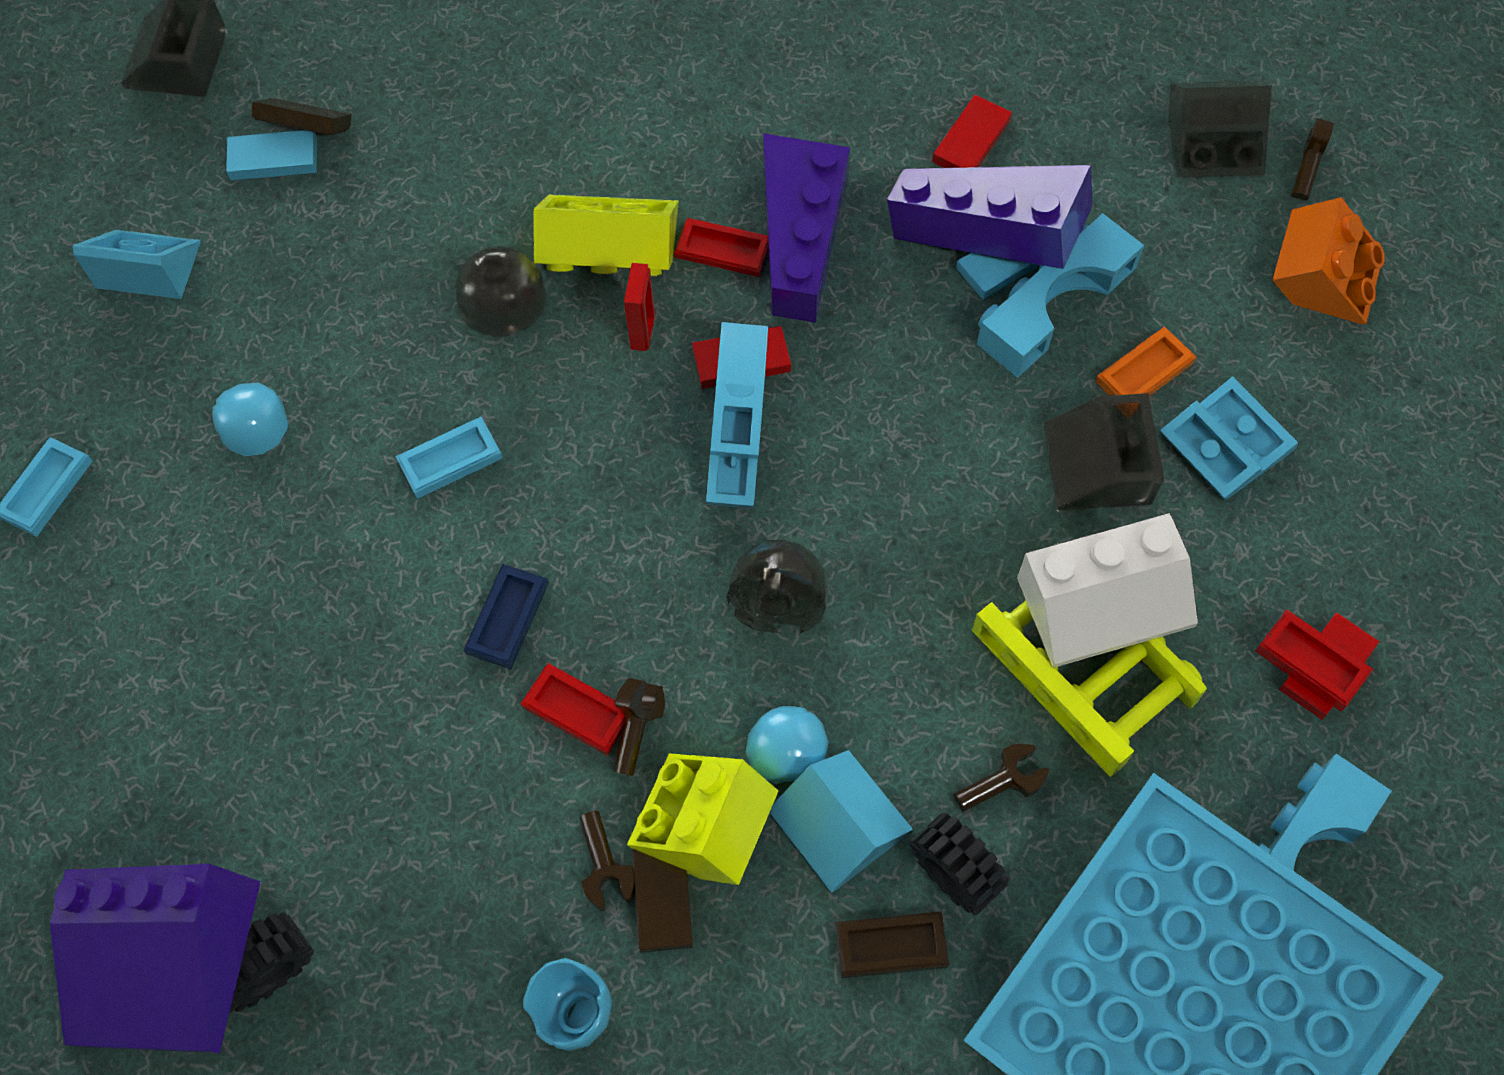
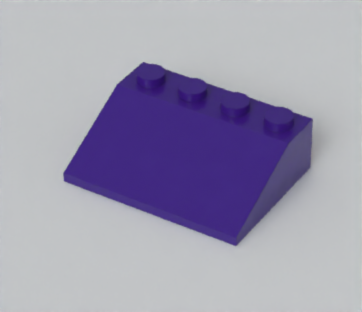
M212 864L65 870L62 882L55 892V907L50 920L64 1045L85 1048L220 1054L261 881Z

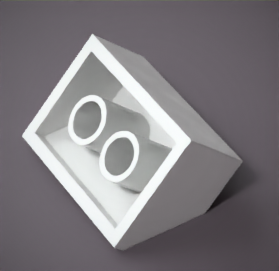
M1170 513L1026 553L1017 577L1052 668L1194 628L1198 624L1190 558Z

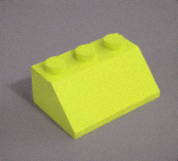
M548 195L533 209L534 263L546 264L547 270L557 272L573 270V265L591 266V272L599 274L618 272V267L631 268V263L648 264L651 276L661 275L662 270H669L673 262L678 201Z

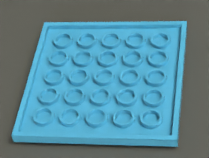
M1153 773L964 1041L1007 1075H1378L1444 976Z

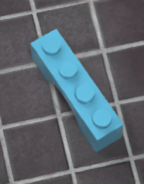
M1103 213L1090 225L1085 223L1064 269L1040 265L1039 271L1030 279L1023 277L1016 283L1009 294V298L1000 306L994 304L985 311L978 322L980 332L977 345L1018 378L1049 348L1054 326L1048 317L1046 305L1054 297L1072 290H1091L1108 295L1136 269L1144 244Z
M1335 754L1323 766L1314 762L1297 786L1298 789L1304 792V795L1296 807L1288 802L1273 821L1270 828L1278 834L1269 848L1262 843L1259 844V847L1294 871L1297 855L1304 844L1325 839L1351 844L1364 834L1392 790L1338 754Z

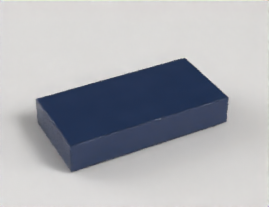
M502 564L464 647L465 654L511 670L549 585L548 579Z

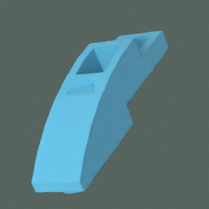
M722 322L706 505L751 509L754 507L768 326Z

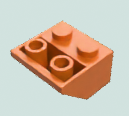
M1342 197L1292 209L1272 281L1293 305L1364 325L1367 323L1371 304L1375 301V287L1380 268L1384 265L1385 260L1384 251L1381 244L1373 239L1363 226L1360 217L1353 213Z

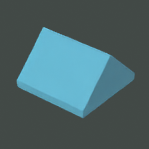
M113 230L73 245V255L95 288L181 299L200 246V240Z
M849 750L809 765L778 798L769 813L831 894L913 832L911 826Z

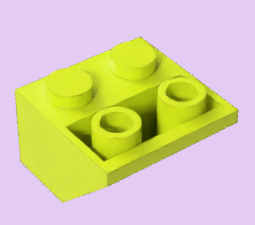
M669 753L659 771L658 778L643 811L637 819L636 826L627 845L630 848L687 870V874L701 880L739 885L776 799L778 790L743 759Z

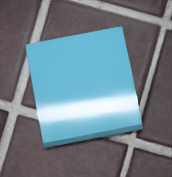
M1233 376L1201 403L1196 400L1160 430V434L1224 501L1288 456L1298 445V442Z

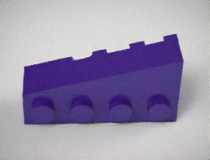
M763 133L765 203L771 312L773 316L816 323L848 180L850 147Z
M1091 165L903 169L887 199L894 239L1064 269L1093 206Z

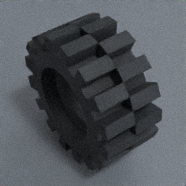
M941 813L910 842L911 852L913 856L919 859L917 862L920 867L929 873L928 876L940 886V889L945 894L947 893L951 896L952 901L957 906L961 905L964 911L969 914L971 912L973 915L979 914L1008 886L1009 879L1004 875L1006 871L1002 865L996 863L998 859L994 853L989 852L984 847L986 844L980 837L977 839L973 836V832L968 826L962 827L959 819L954 816L950 817L948 813Z
M281 912L277 916L275 913L268 915L264 922L259 919L251 924L230 1012L233 1010L240 1012L246 1006L251 1008L257 1005L263 997L266 1000L274 994L273 991L288 983L287 980L299 975L303 971L301 967L308 965L311 961L310 956L314 954V950L290 915Z

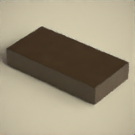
M276 98L263 99L252 103V117L255 120L327 135L345 132L351 125L352 114Z
M632 848L640 953L693 948L687 870Z
M942 911L839 921L835 923L841 978L949 967Z

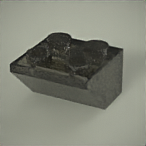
M162 0L143 20L121 82L123 88L206 97L227 34V29L215 1Z
M1259 81L1171 83L1168 124L1177 177L1265 175L1272 85Z
M1148 393L1100 396L1045 422L1044 431L1057 511L1153 504L1164 481V474Z

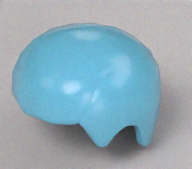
M259 382L238 384L224 391L216 399V405L213 406L212 417L214 427L223 445L230 451L242 456L260 455L279 445L288 429L289 422L279 396L274 390Z
M781 706L768 711L759 718L748 734L745 752L750 766L769 783L777 785L782 782H794L809 765L826 759L829 740L823 723L814 713L808 712L807 709L802 707Z
M563 958L546 963L530 978L523 998V1008L534 1023L536 1035L548 1045H553L558 1049L567 1051L589 1046L608 1027L612 998L605 981L592 968L568 958ZM574 1004H576L575 1007H574V1009H573V1011H572V1013H571V1015H570V1017H569V1019H568V1013H569L571 1007H572Z

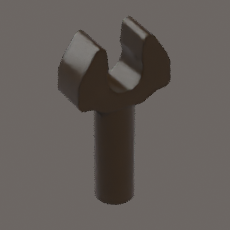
M1316 118L1314 127L1311 128L1302 154L1304 156L1291 197L1304 201L1309 199L1322 155L1332 134L1333 122Z
M628 678L620 688L615 701V706L626 716V722L613 772L634 776L646 723L663 717L665 697L662 686L647 684L644 680Z
M1013 744L1004 748L1001 754L1003 762L999 771L953 794L961 811L964 812L1007 789L1020 791L1025 797H1030L1037 793L1042 787L1049 769L1037 770L1032 775H1023L1017 769V763L1032 756L1036 747L1030 744Z
M591 811L581 815L580 821L594 867L591 875L582 881L586 898L600 911H604L606 907L601 887L604 882L613 879L620 883L624 899L627 903H630L635 891V876L632 866H621L614 862L600 812Z

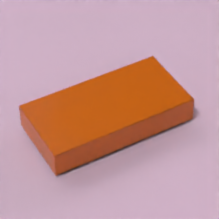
M1164 326L1097 375L1095 382L1128 413L1194 364L1196 356Z

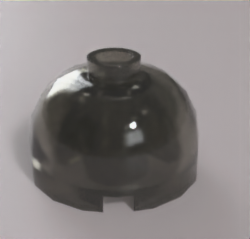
M493 246L483 248L474 253L460 268L455 282L457 306L464 321L470 328L487 336L506 337L510 336L509 333L517 332L522 328L524 330L528 329L543 314L547 300L543 276L530 257L511 247Z
M766 540L753 545L737 560L729 581L727 601L728 604L731 601L735 607L734 616L739 622L755 631L779 633L772 623L801 626L800 633L809 631L821 621L826 610L828 590L825 570L813 552L804 546L787 540Z

